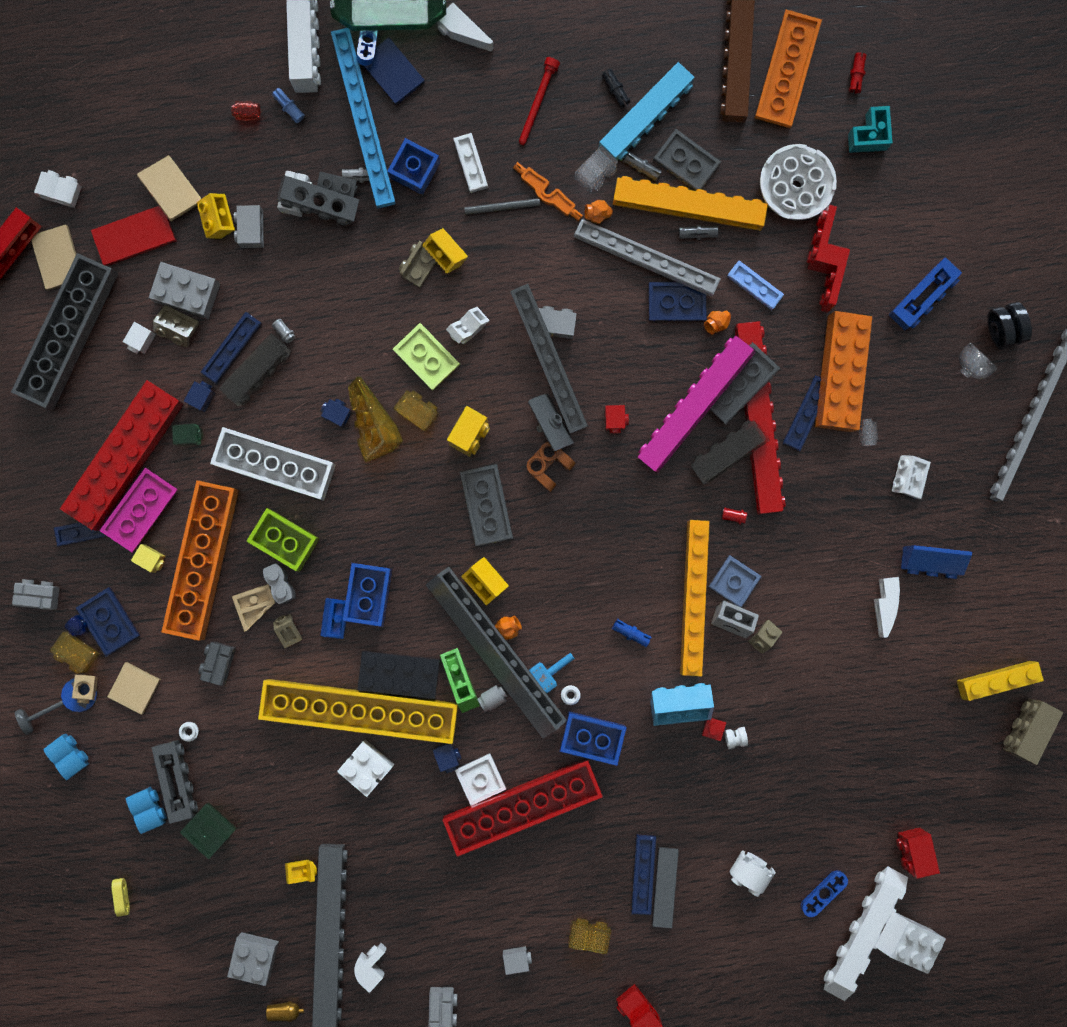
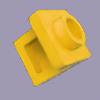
M302 860L285 863L287 884L304 881L315 882L317 868L312 861Z

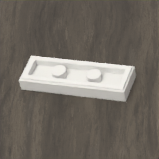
M472 133L454 138L470 193L488 188Z

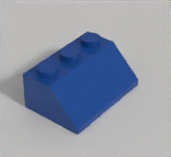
M916 545L904 546L901 569L907 570V574L919 575V571L926 572V576L938 577L939 573L945 574V578L957 579V576L965 574L972 557V552Z

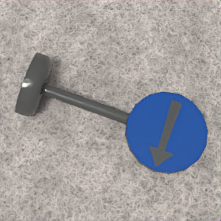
M71 679L62 689V701L30 717L23 709L15 711L16 720L24 734L29 735L33 732L32 720L63 705L75 712L88 710L97 699V690L95 700H89V704L77 703V699L72 698L74 679ZM87 684L82 685L80 688L82 695L88 694L90 690Z

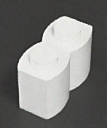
M48 170L47 173L41 172L34 193L42 199L75 208L81 185L73 177L66 176V178L59 177L58 173Z

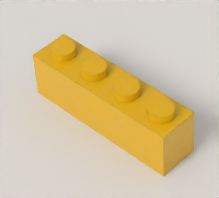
M1028 661L957 680L961 698L971 701L1044 680L1039 662Z

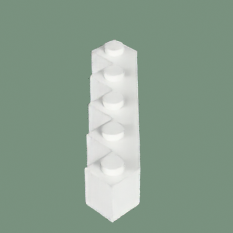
M888 866L882 872L879 871L875 877V891L870 896L864 898L862 902V907H864L862 916L857 921L851 923L849 941L844 946L841 945L837 950V965L833 969L828 970L824 976L825 991L844 1001L855 992L858 986L855 981L859 974H864L871 961L869 955L873 948L877 949L875 945L882 933V929L892 912H896L894 907L898 898L902 900L906 893L907 876Z

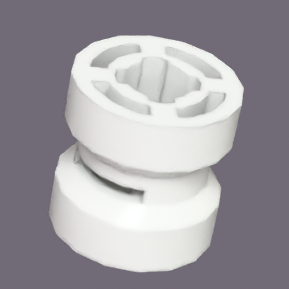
M739 727L734 731L731 729L725 730L728 749H733L739 745L741 747L748 746L745 727Z

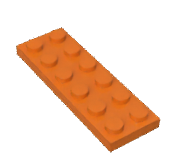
M785 10L755 114L756 119L787 128L792 127L822 19Z

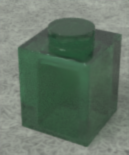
M172 425L174 445H201L203 430L199 425Z

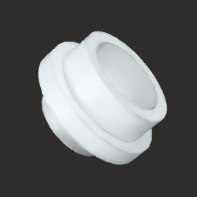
M566 686L561 692V698L564 703L574 705L580 699V691L575 686ZM570 691L574 693V697L571 699L567 697V693Z
M186 722L179 729V736L187 742L195 740L199 734V729L193 722ZM187 728L192 729L191 735L186 733Z

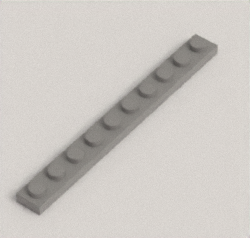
M1067 329L1061 335L1062 342L1060 346H1057L1053 352L1054 359L1052 363H1049L1045 370V379L1038 385L1037 390L1039 392L1030 403V412L1022 420L1023 427L1014 438L1015 444L1013 449L1011 448L1006 455L1008 460L1005 466L1003 465L999 470L998 476L1000 477L990 490V493H992L991 500L996 502L1003 501L1067 362Z

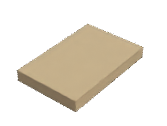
M169 155L137 174L139 180L170 222L196 207L197 201L201 199Z
M67 225L37 233L31 240L46 290L61 287L76 256L73 240Z

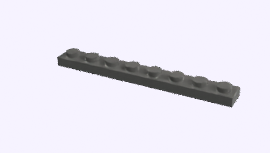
M529 284L510 291L569 432L573 433L587 427L588 424Z

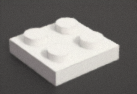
M490 753L455 770L471 806L506 790V786Z

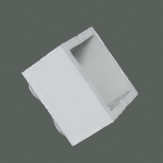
M365 739L337 772L367 797L394 766V763Z

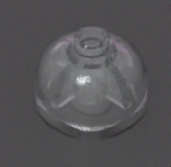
M971 342L962 350L959 356V363L962 366L960 371L967 378L972 376L975 379H985L998 369Z

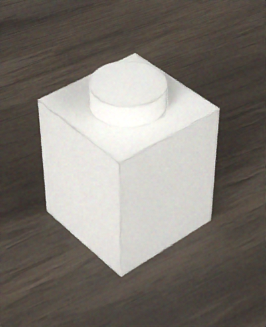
M134 322L123 342L128 345L127 349L136 354L140 351L145 354L156 334Z

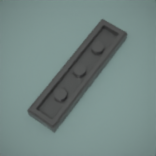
M658 848L653 927L672 928L679 851L676 848Z

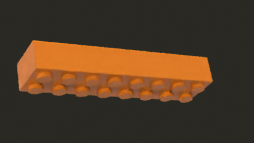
M196 480L161 633L198 641L205 640L239 490Z

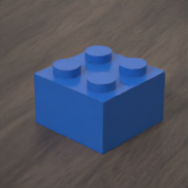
M405 138L387 172L390 179L423 195L440 164L439 155Z

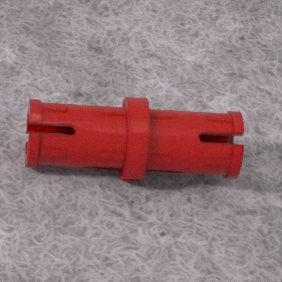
M860 52L854 54L853 69L850 71L852 76L849 88L850 93H853V90H855L854 94L861 93L862 80L866 73L864 67L867 55L863 53L862 57Z

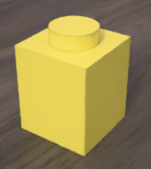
M140 544L131 561L149 572L156 573L163 567L165 555L147 545Z

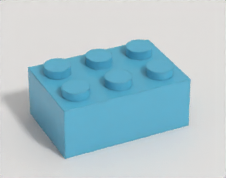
M699 683L695 684L694 687H686L684 685L676 686L674 689L662 687L655 689L651 694L650 704L654 726L711 720L714 703L711 685Z

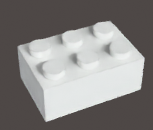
M892 912L875 947L889 957L928 974L946 938L924 925L896 912Z

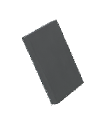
M677 129L673 131L653 158L654 162L694 191L703 188L721 163V161Z

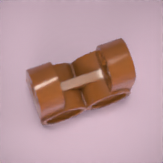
M547 442L528 460L527 471L545 489L551 492L557 485L544 473L549 466L557 460L570 471L576 463L561 449L555 451L554 456L546 457L544 450L551 448L549 442ZM539 462L542 468L540 471L535 472L531 469V464Z

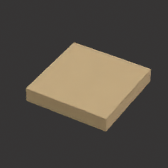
M125 662L107 697L142 715L161 679Z

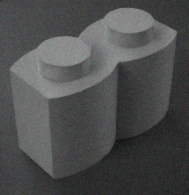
M275 563L263 569L265 581L271 586V594L278 604H284L295 599V590L291 583L288 582L287 572L281 564Z

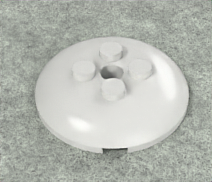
M793 144L780 148L768 158L761 172L760 189L765 202L775 213L787 219L805 220L820 214L830 204L836 190V174L832 163L821 151L807 147V145ZM793 181H799L801 187L793 185Z

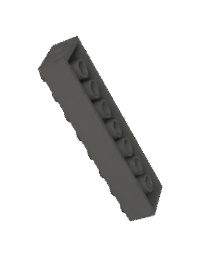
M76 254L11 393L54 411L118 276L116 271L81 254Z

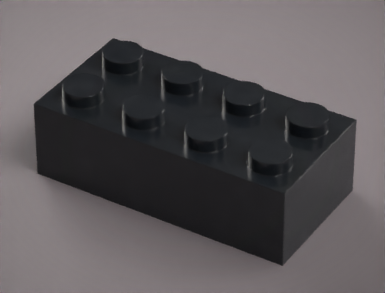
M364 650L361 656L358 690L435 699L437 697L441 659Z

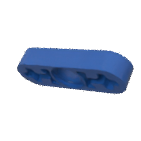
M366 15L362 19L356 59L363 66L371 65L374 59L379 20L374 15ZM368 23L372 24L371 31L367 30ZM369 37L373 42L366 43L363 41V38ZM364 50H368L367 57H363Z
M838 870L831 872L801 902L803 913L808 917L818 915L847 886V876ZM836 876L839 878L842 876L841 884L835 883L836 880L834 878ZM828 883L833 885L834 891L827 885ZM826 888L829 890V896L826 899L819 897L821 889ZM815 896L821 902V904L819 905L816 902L813 905V911H806L808 909L806 905L808 903L812 905L815 902V899H813V897Z

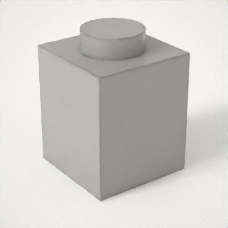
M526 947L503 950L506 975L529 971L532 957L531 952H527Z

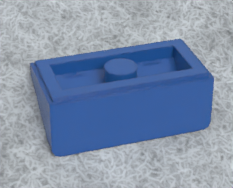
M325 599L321 636L338 639L344 638L346 621H343L346 600Z

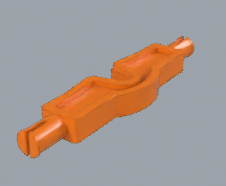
M519 162L514 165L513 169L521 174L522 181L535 190V194L540 201L547 205H553L565 216L571 215L578 222L583 215L575 209V204L559 189L546 194L545 190L549 186L547 179L530 167L524 168Z

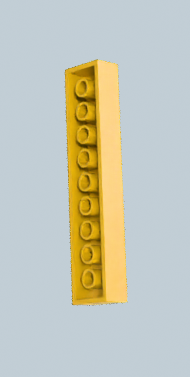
M266 679L263 681L258 719L453 744L458 705L454 702Z

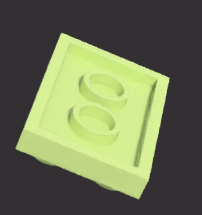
M421 323L393 348V351L432 391L460 365Z

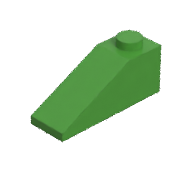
M456 648L441 654V660L461 712L464 713L479 707L478 698L459 649Z

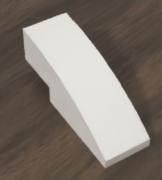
M899 577L879 579L881 598L874 599L878 634L882 638L889 636L897 615L900 594Z

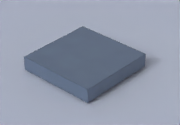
M729 555L708 587L734 605L742 607L762 576Z

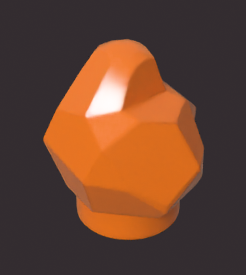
M597 200L585 205V219L600 224L605 219L611 217L613 210L604 200Z
M712 311L704 322L706 331L713 335L727 329L731 314L728 311Z
M505 616L495 625L505 640L518 636V631L522 629L516 616Z

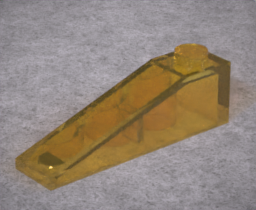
M358 376L348 386L351 407L355 410L357 421H354L355 428L359 429L360 438L357 439L358 446L365 462H369L394 451L403 440L394 421L361 376Z

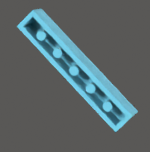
M677 62L599 142L598 148L614 163L618 159L620 161L623 160L628 154L627 150L631 146L635 147L641 141L640 137L644 133L648 134L654 128V123L657 120L661 121L666 116L668 108L670 106L675 107L680 101L679 97L683 93L687 94L694 86L693 81L695 77Z

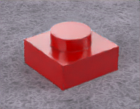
M714 718L706 720L701 735L721 741L726 722Z

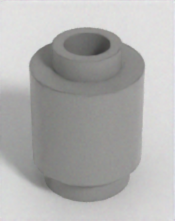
M495 685L482 693L481 697L478 698V702L485 712L491 711L505 703V697L508 695L502 686L498 687Z

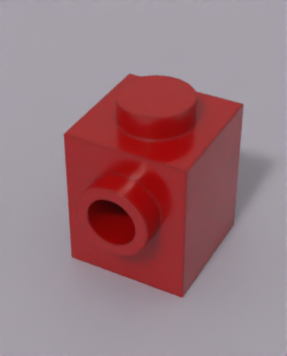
M625 405L605 406V431H610V434H620L621 430H625V425H629V415L625 414Z

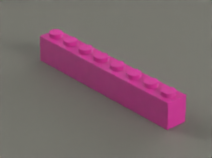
M737 336L733 339L730 338L725 343L724 351L721 354L718 353L713 358L712 366L709 369L706 368L699 377L701 379L697 384L691 385L687 391L688 395L685 399L678 401L673 414H668L663 420L664 425L660 430L656 429L651 435L652 440L648 445L645 443L640 448L638 458L658 473L756 353L753 348Z

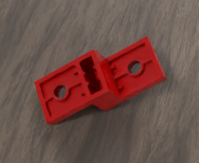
M829 205L817 218L816 226L818 230L814 233L811 244L814 246L812 251L809 252L806 261L809 263L808 269L829 274L824 282L826 287L825 294L822 293L819 302L822 305L820 311L827 313L837 303L850 249L828 244L837 206Z

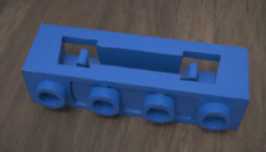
M945 257L895 307L889 316L904 331L909 327L913 329L920 322L918 318L922 314L927 315L934 308L932 304L935 300L939 302L947 294L944 291L948 287L953 288L960 281L958 277L962 272ZM933 281L937 285L945 281L918 308L911 304L904 309L907 304L913 302Z

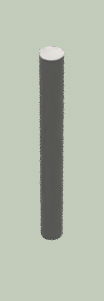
M540 199L464 207L465 215L540 206Z

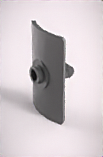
M549 394L540 395L528 401L539 423L536 430L545 434L554 452L574 444Z

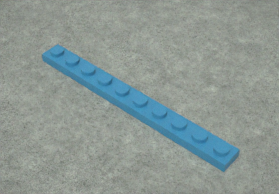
M348 27L331 31L376 207L378 209L395 205L362 74L356 59L350 29Z

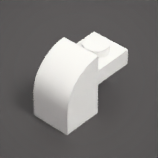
M478 307L468 310L459 321L450 324L446 330L450 333L453 340L465 344L480 332L490 320Z
M382 943L377 947L374 945L367 952L368 957L361 952L355 964V977L359 984L369 993L383 979L385 974L375 964L386 951V947Z

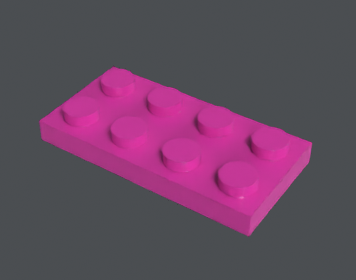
M145 468L99 531L133 553L178 489Z

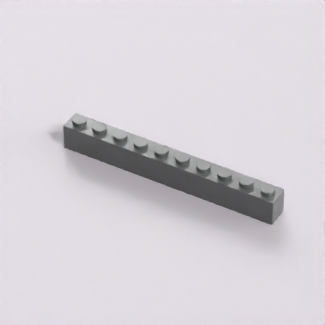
M446 568L426 584L427 588L541 737H547L567 721L451 568Z
M321 844L319 846L312 1027H339V1021L342 1020V1008H339V1001L343 999V988H340V981H343L344 968H341V961H344V949H341V941L345 940V929H342V921H345L346 909H343V901H346L347 895L346 889H343V884L347 881V870H344V862L348 860V850H345V844Z

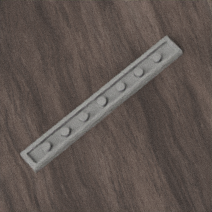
M581 219L574 233V238L711 297H713L721 279L584 219Z

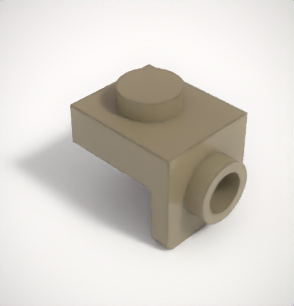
M767 620L758 632L750 638L749 643L763 654L772 648L782 634V631L770 620Z

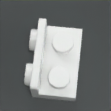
M901 455L893 481L892 492L921 499L931 462L915 456Z

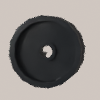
M1020 302L1010 303L1005 308L997 307L988 312V329L997 348L1003 350L1014 346V343L1020 345L1031 340V321L1025 307Z

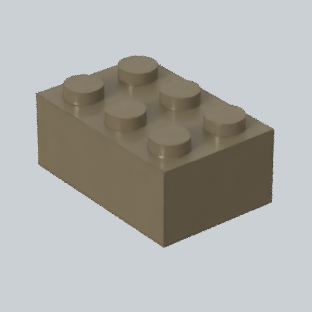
M1028 698L1021 707L1022 712L1019 718H1016L1013 722L1011 734L1004 740L1003 750L1023 761L1037 765L1064 712L1043 701Z

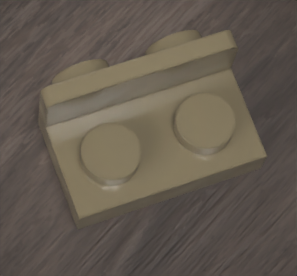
M419 241L417 245L414 244L409 251L410 256L407 261L404 260L399 267L401 271L399 273L402 278L421 288L437 262L425 250L423 243Z
M164 305L153 320V330L158 336L172 340L175 344L186 348L189 346L190 337L199 326V321Z

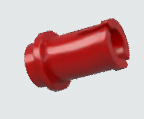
M724 507L722 520L739 522V525L741 523L745 524L747 512Z

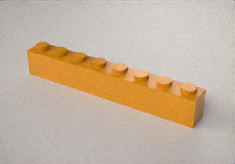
M627 176L617 178L613 205L759 231L764 227L768 205L759 199L750 201L744 200V197L733 196L732 198L727 197L723 193L709 194L701 189L692 191L684 186L670 187L667 183L652 184L649 180L635 181Z
M687 521L680 674L686 676H702L709 521Z

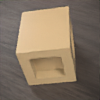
M75 675L72 698L77 699V703L89 704V700H95L98 677ZM84 684L89 685L90 688L86 695H82L80 692V688Z

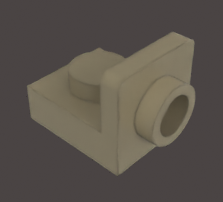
M291 614L287 616L282 615L273 622L274 631L284 648L302 640V636L296 628Z

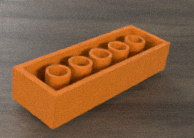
M834 311L828 315L815 427L845 432H855L860 429L872 316Z

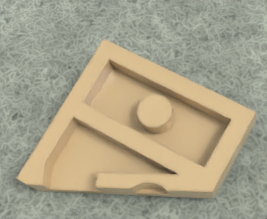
M269 584L232 596L244 632L276 602L271 594V586Z

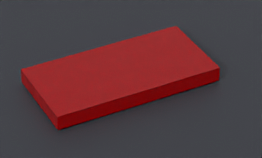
M159 206L91 230L101 261L105 266L176 242L169 219Z

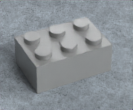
M160 262L149 299L155 303L209 320L220 283L214 278Z

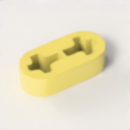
M124 878L114 879L112 881V895L115 914L117 917L126 916L130 911L127 884Z

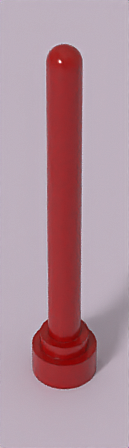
M546 57L544 62L545 73L519 139L521 145L526 144L550 78L555 71H558L560 62L554 58Z

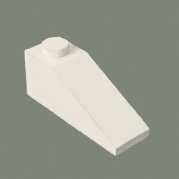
M454 3L437 18V28L444 36L447 34L451 39L488 51L494 49L493 41Z

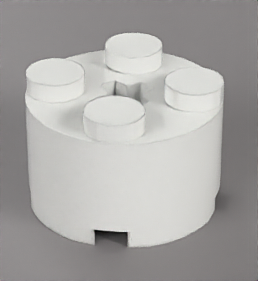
M741 851L730 869V874L733 876L731 880L738 886H746L749 888V892L757 897L764 893L776 872L772 867L770 870L766 868L767 863L754 854L748 852L745 855V851Z

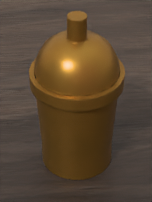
M292 1001L267 1005L266 1009L267 1021L292 1022L298 1018L299 1013H304V1009H299V1006L296 1003H292Z

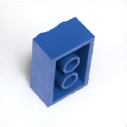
M356 563L351 564L343 621L384 626L392 569Z
M569 711L560 745V752L617 766L626 726Z

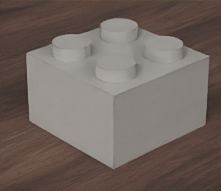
M241 932L236 938L227 977L266 986L271 977L279 941Z

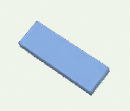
M738 261L727 275L730 280L771 311L784 295L741 261Z

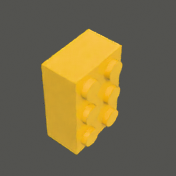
M466 406L447 438L449 445L468 457L471 454L475 455L480 447L479 440L481 437L485 438L490 430L487 417Z

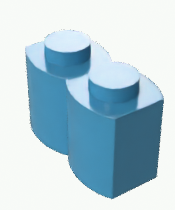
M67 734L61 735L43 749L65 780L72 778L89 765L86 753L82 750L79 751L76 747V740Z
M151 787L126 798L127 805L140 834L166 823V812L158 805V793Z

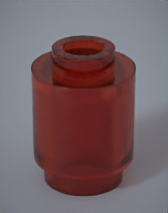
M235 101V105H232V116H235L236 120L255 121L260 119L261 109L259 103H255V101Z

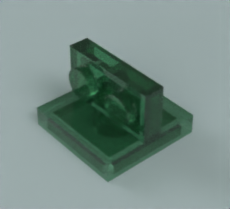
M208 802L180 833L204 856L210 859L237 828Z

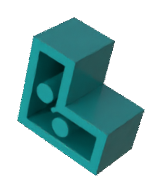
M890 106L870 107L865 114L866 126L853 127L848 133L849 153L887 151L893 143Z

